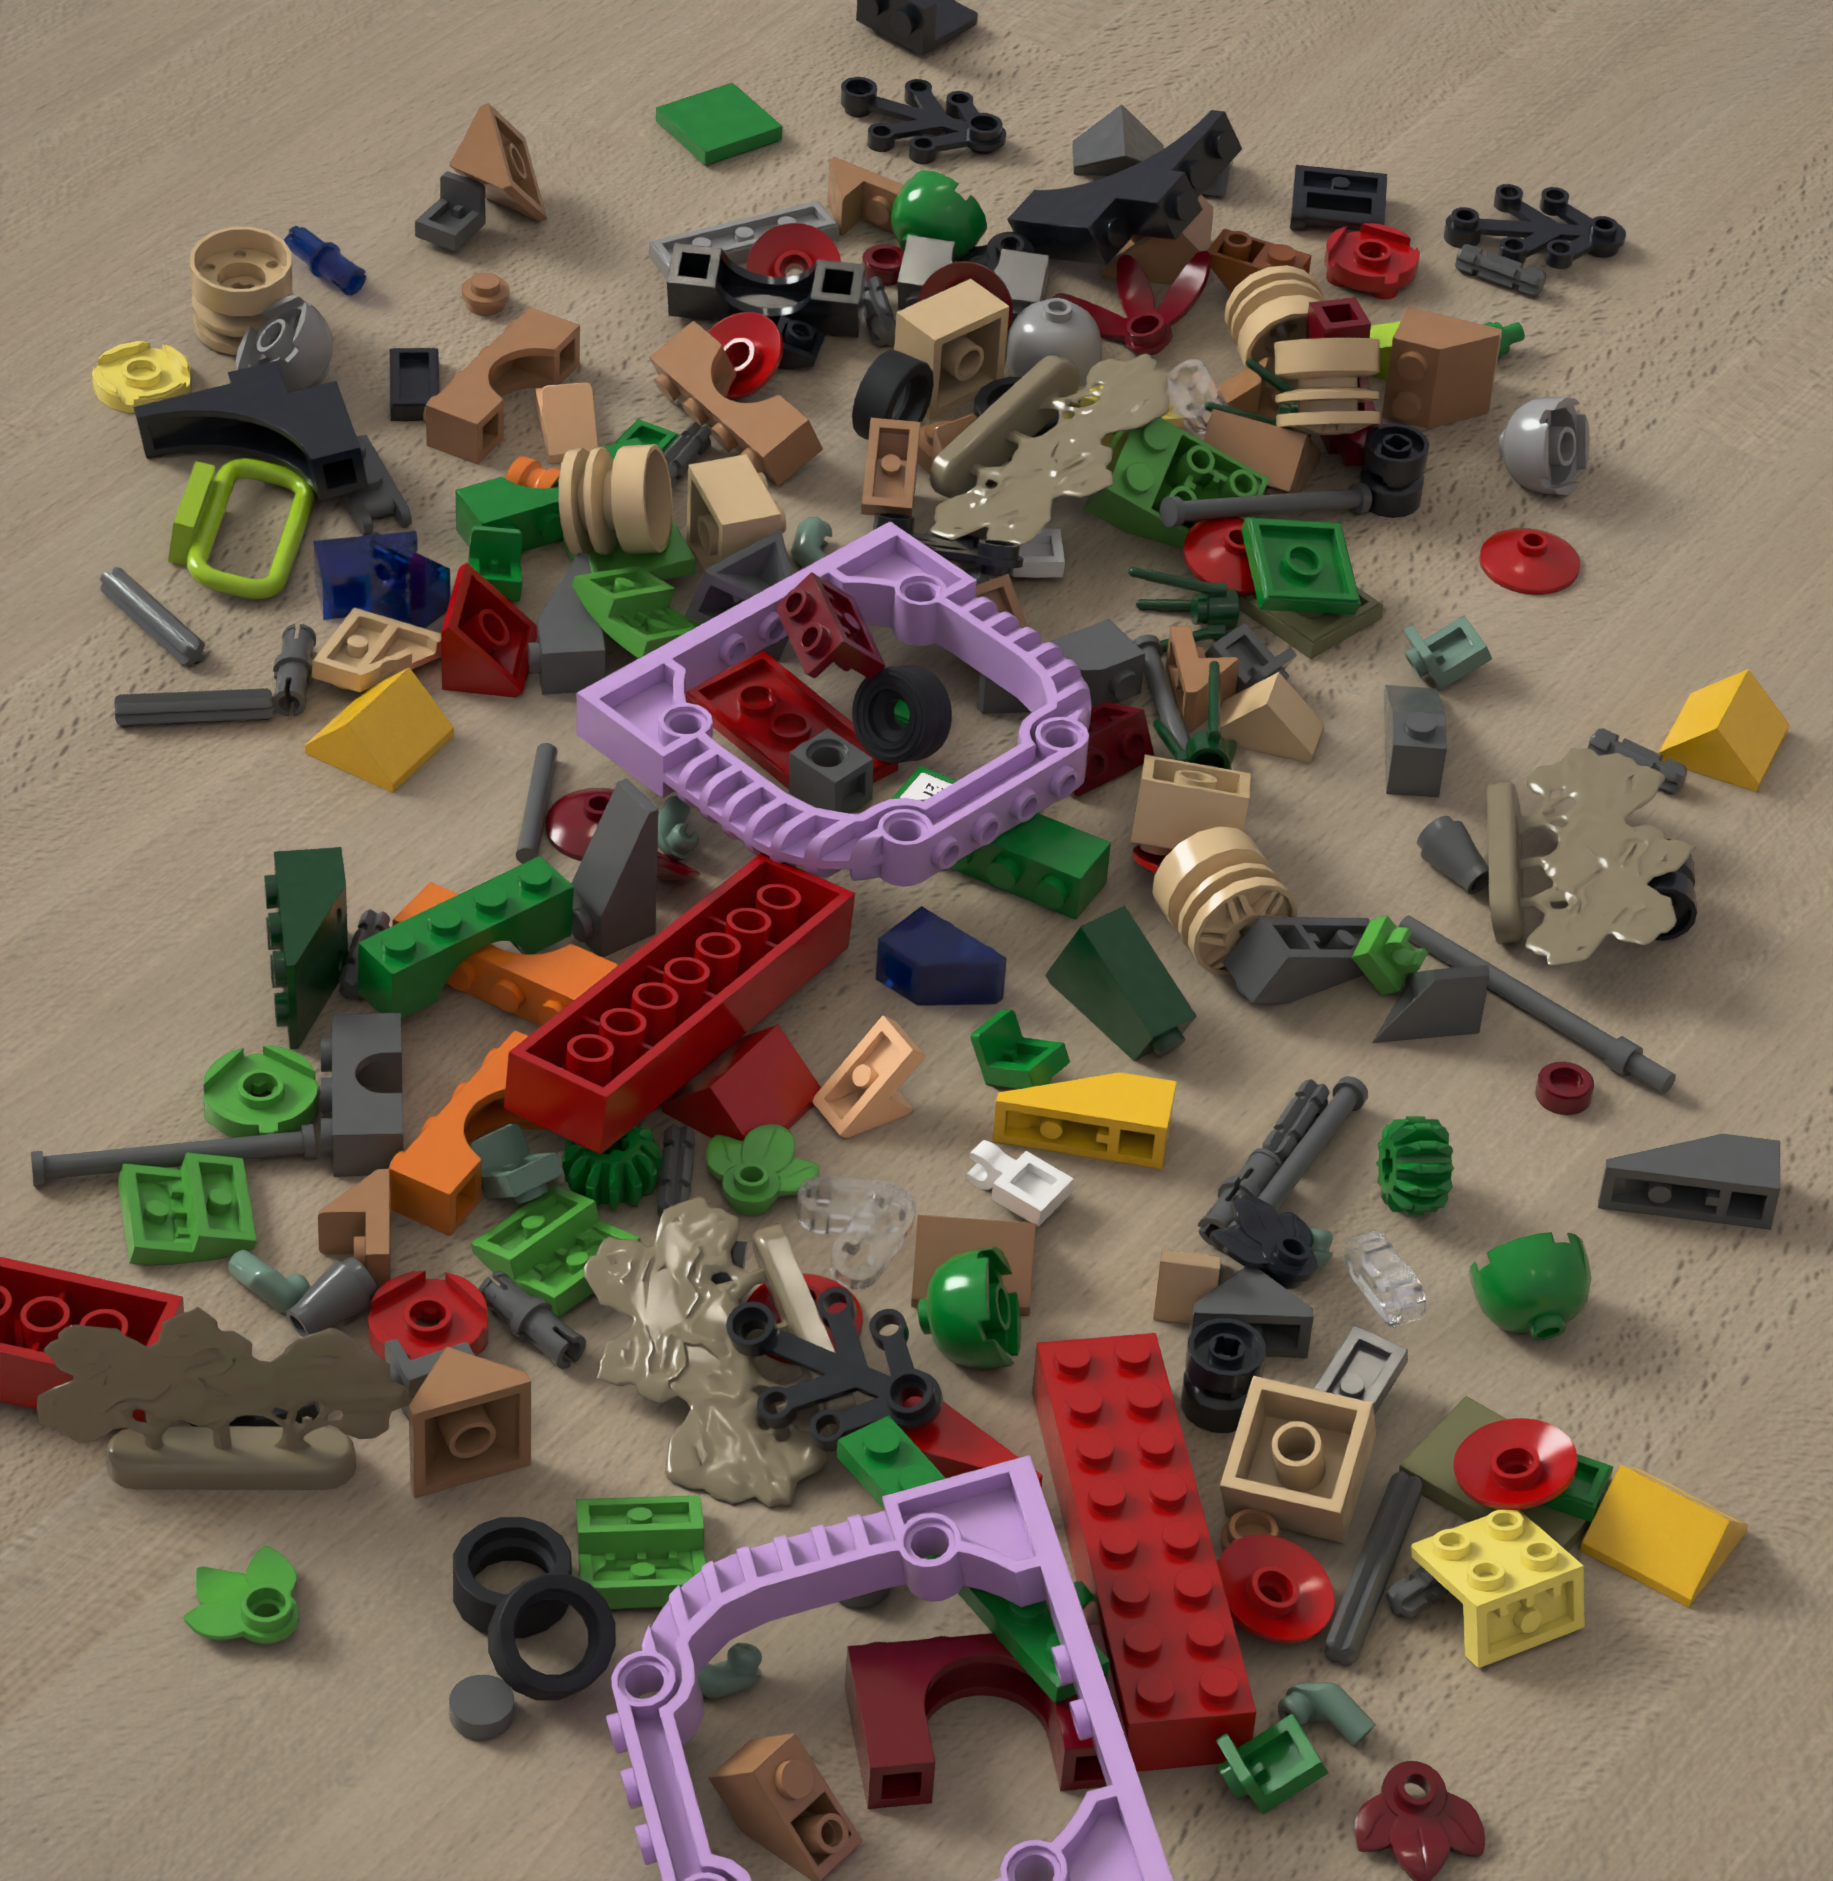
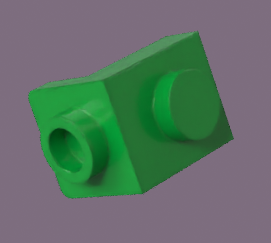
M485 526L472 527L468 564L508 600L520 601L522 588L520 566L523 541L522 531Z
M1002 1009L976 1029L970 1037L985 1084L1016 1089L1050 1084L1054 1075L1071 1063L1064 1043L1023 1037L1013 1010Z
M1293 1714L1238 1748L1227 1733L1216 1739L1227 1759L1217 1766L1227 1785L1238 1800L1249 1794L1262 1814H1265L1329 1773Z

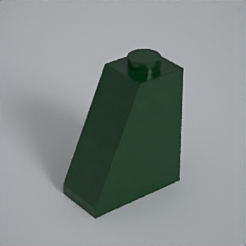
M1125 905L1080 926L1045 974L1054 988L1133 1061L1152 1052L1155 1053L1157 1058H1160L1177 1049L1186 1040L1183 1033L1197 1017Z

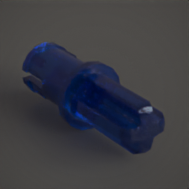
M293 226L289 229L288 235L284 239L285 243L294 255L309 265V270L314 276L326 278L348 296L354 295L361 290L366 281V275L364 274L366 271L340 253L338 245L333 242L325 243L305 227Z

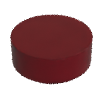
M890 244L875 245L867 249L862 256V265H865V277L871 279L877 276L883 281L884 286L896 285L904 255L902 249Z
M1554 1062L1543 1067L1538 1074L1535 1090L1536 1099L1545 1109L1560 1115L1578 1114L1586 1110L1591 1103L1594 1080L1586 1069L1577 1064Z

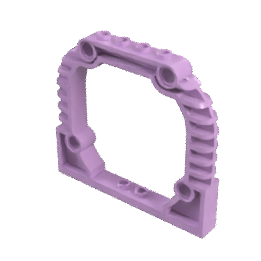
M888 522L577 692L576 734L660 797L664 798L676 791L678 798L689 807H698L700 814L710 823H720L724 833L734 840H743L745 848L756 856L762 852L770 856V860L775 862H786L795 867L798 865L804 866V871L818 877L827 878L840 870L849 869L850 877L854 881L880 877L891 885L905 887L922 883L943 869L952 867L966 855L981 846L990 844L996 837L1021 822L1030 820L1039 811L1059 799L1068 797L1074 790L1078 789L1084 783L1086 776L1089 743L1088 730L1092 706L1090 689L1081 676L1080 668L1072 659L1064 658L1063 651L1053 642L1043 643L1041 635L1031 627L1021 628L1019 620L1009 612L999 613L997 605L987 597L977 598L976 579L892 522ZM812 572L854 597L867 625L892 628L894 636L899 641L908 645L927 646L933 643L940 645L1014 695L1032 713L1021 723L1018 746L924 801L910 798L889 799L870 807L860 814H848L815 808L785 793L712 739V715L699 705L686 703V692L786 637L787 633L776 611V607L792 589Z
M1030 1455L882 1496L885 1511L863 1517L860 1514L847 1517L848 1521L828 1527H824L821 1524L811 1527V1531L789 1538L786 1535L773 1538L774 1542L750 1549L749 1545L736 1549L737 1553L715 1563L711 1560L701 1567L702 1571L687 1581L681 1588L678 1585L670 1593L669 1601L660 1611L651 1629L650 1625L646 1629L641 1645L643 1651H636L624 1657L616 1665L611 1676L612 1690L618 1713L607 1715L606 1719L616 1754L629 1751L632 1768L621 1770L620 1772L630 1809L643 1806L647 1823L635 1826L645 1866L658 1862L662 1880L659 1881H752L748 1872L732 1859L711 1854L683 1746L697 1733L704 1716L703 1696L697 1676L701 1669L731 1639L772 1620L900 1585H907L910 1592L919 1599L931 1602L946 1600L956 1595L964 1586L984 1590L1020 1607L1046 1600L1060 1642L1059 1646L1051 1648L1056 1671L1061 1685L1073 1683L1078 1696V1700L1069 1702L1075 1729L1080 1741L1088 1738L1092 1739L1107 1786L1086 1793L1073 1818L1052 1843L1042 1840H1029L1013 1846L1002 1861L1000 1867L1001 1877L993 1881H1173ZM930 1555H942L936 1559H923ZM658 1692L650 1698L639 1699L645 1693Z

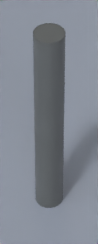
M542 743L536 750L516 851V859L522 864L538 857L558 754L557 748L550 743Z

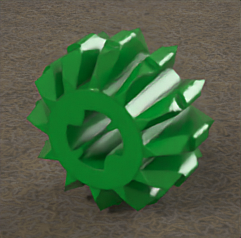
M1406 1116V1119H1393L1390 1124L1385 1125L1382 1131V1140L1378 1143L1379 1159L1376 1164L1379 1176L1377 1183L1381 1186V1198L1392 1212H1404L1405 1215H1424V1212H1437L1439 1208L1445 1207L1448 1201V1192L1453 1188L1451 1176L1455 1168L1452 1165L1451 1156L1453 1148L1449 1145V1133L1445 1127H1442L1438 1119H1426L1425 1116Z
M634 1126L602 1154L581 1147L568 1139L565 1155L562 1156V1169L565 1182L568 1183L571 1191L596 1201V1206L601 1203L609 1204L612 1211L615 1212L620 1203L637 1207L642 1196L653 1195L654 1187L657 1185L658 1171L661 1169V1153L659 1152V1145L654 1143L651 1129H637Z

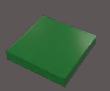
M733 82L656 107V122L705 166L782 140L783 126Z
M1248 517L1245 519L1241 531L1260 610L1355 615L1361 602L1341 523Z

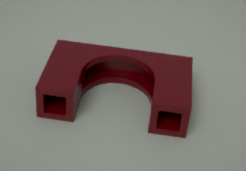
M1101 1624L1088 1625L1094 1644L1108 1658ZM993 1633L955 1637L937 1636L930 1639L888 1643L872 1642L865 1645L847 1646L845 1692L867 1809L932 1803L936 1762L928 1720L944 1705L970 1696H994L1010 1700L1023 1706L1040 1721L1048 1736L1060 1791L1107 1786L1092 1739L1088 1738L1080 1741L1075 1729L1069 1702L1078 1700L1077 1693L1055 1704ZM1109 1663L1108 1677L1105 1679L1129 1747Z

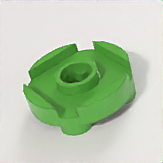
M263 1046V1054L244 1056V1048L234 1050L217 1059L204 1076V1117L210 1125H213L220 1132L232 1138L300 1131L301 1125L309 1124L319 1109V1086L315 1080V1071L306 1058L290 1049L278 1046ZM266 1091H272L271 1095L265 1097H255L250 1094H262Z

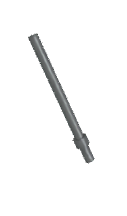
M1410 915L1400 922L1398 928L1406 927L1412 932L1408 939L1410 942L1420 948H1425L1427 952L1454 968L1489 965L1487 988L1604 1057L1605 1065L1625 1077L1632 1074L1662 1093H1667L1673 1086L1676 1074L1644 1056L1642 1047L1623 1036L1617 1039Z

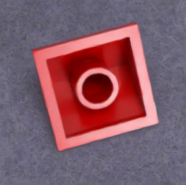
M467 562L458 569L441 630L442 690L516 698L523 693L529 670L528 643L536 642L537 625Z
M777 1024L738 1039L689 1080L680 1091H676L662 1105V1112L710 1138L720 1134L744 1141L748 1132L760 1125L778 1124L789 1130L814 1106L812 1101L821 1087Z

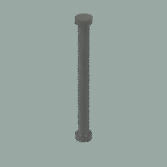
M1357 483L1343 490L1182 501L1180 497L1173 496L1165 497L1162 500L1160 517L1166 527H1179L1184 521L1344 509H1349L1355 514L1366 513L1372 505V493L1366 484Z
M1142 635L1133 642L1145 653L1143 672L1160 719L1184 750L1190 737L1160 658L1163 648L1156 636Z
M1351 1076L1343 1077L1333 1088V1099L1258 1198L1271 1205L1275 1212H1277L1351 1111L1359 1110L1367 1101L1368 1090L1362 1081ZM1234 1220L1228 1227L1236 1226V1221Z
M313 1124L301 1125V1131L51 1156H43L42 1151H32L34 1187L46 1186L45 1180L118 1173L121 1171L123 1163L165 1168L182 1166L186 1152L243 1158V1160L303 1154L304 1160L316 1159Z

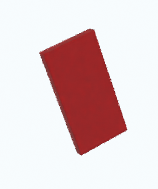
M765 651L717 674L686 692V703L696 704L705 708L712 715L714 729L787 789H789L790 752L801 743L809 741L826 729L831 730L873 758V783L898 771L899 763L880 761L870 755L858 740L853 722Z

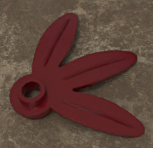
M1200 251L1192 257L1171 285L1158 309L1155 307L1153 292L1144 271L1134 257L1128 254L1122 255L1117 262V288L1120 303L1127 318L1065 293L1056 294L1052 298L1065 299L1088 311L1100 329L1101 338L1125 341L1126 347L1130 352L1152 356L1161 352L1170 343L1173 337L1171 326L1184 317L1199 299L1209 277L1212 254L1209 251Z

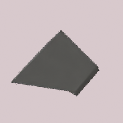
M1121 104L1073 140V174L1110 176L1155 155L1164 149V145Z
M781 529L708 567L685 616L703 624L791 576L792 571ZM788 635L760 651H765L769 655L780 659L789 640Z
M1489 965L1443 968L1408 973L1403 991L1372 1043L1478 1034L1480 1032L1489 981Z

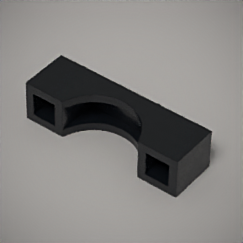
M674 243L667 278L668 314L675 317L720 322L729 317L731 313L755 312L768 317L776 326L782 315L795 321L806 322L816 329L827 332L826 334L859 338L865 303V265L817 259L814 265L803 273L787 277H772L756 274L738 266L728 258L722 248Z

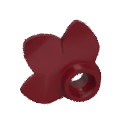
M1418 1761L1402 1762L1391 1768L1383 1780L1381 1793L1362 1805L1355 1820L1354 1832L1358 1851L1375 1852L1390 1847L1401 1868L1413 1881H1431L1443 1867L1450 1850L1465 1856L1480 1857L1485 1848L1484 1827L1473 1806L1468 1801L1447 1792L1446 1785L1440 1774L1431 1766ZM1408 1783L1418 1785L1425 1791L1426 1797L1420 1799L1411 1797L1406 1792L1404 1785Z

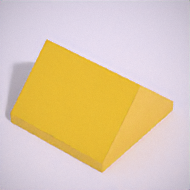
M409 667L365 690L305 744V754L393 793L454 736V727Z
M1747 669L1692 692L1661 747L1659 754L1663 755L1662 761L1664 762L1670 758L1685 765L1689 771L1757 792L1788 733L1790 724L1751 671Z
M1620 1464L1582 1541L1580 1551L1689 1608L1746 1534L1748 1524L1641 1468Z

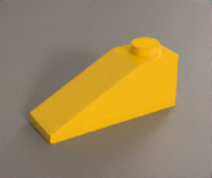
M1118 1072L999 1092L996 1098L992 1142L1162 1169L1172 1124L1177 1081Z

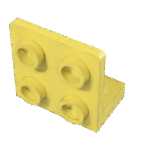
M1519 1509L1496 1510L1485 1517L1452 1529L1442 1530L1434 1536L1411 1545L1412 1558L1463 1604L1465 1657L1478 1669L1585 1628L1584 1566Z

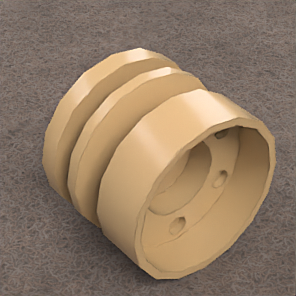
M228 227L213 231L198 240L190 252V280L193 330L199 340L214 351L237 356L240 343L250 326L258 332L260 327L267 321L261 313L279 299L293 295L292 252L283 239L270 231L255 227Z
M1288 265L1267 267L1250 274L1234 288L1226 302L1224 319L1245 369L1248 368L1246 366L1248 358L1258 362L1265 357H1269L1268 370L1275 374L1274 343L1306 339L1309 302L1325 301V298L1317 281L1305 270ZM1279 377L1298 390V380ZM1266 382L1265 387L1276 389L1268 382Z
M1317 338L1274 343L1275 375L1285 379L1298 380V390L1276 395V403L1298 404V413L1276 415V426L1307 435L1352 434L1366 427L1381 425V412L1358 411L1359 402L1380 400V392L1358 388V378L1380 373L1378 339Z
M656 444L623 446L618 449L614 460L610 452L604 447H596L590 452L584 448H575L565 453L559 476L558 503L561 527L570 553L575 556L578 553H588L590 556L597 552L601 556H606L615 551L618 541L622 550L627 554L661 553L667 548L673 520V498L667 461L660 447Z
M1215 827L1192 835L1180 842L1163 859L1154 876L1152 894L1158 907L1173 929L1179 932L1183 943L1191 951L1198 965L1212 974L1231 975L1223 962L1259 917H1297L1298 908L1292 894L1282 884L1277 873L1269 868L1266 858L1250 836L1238 828Z

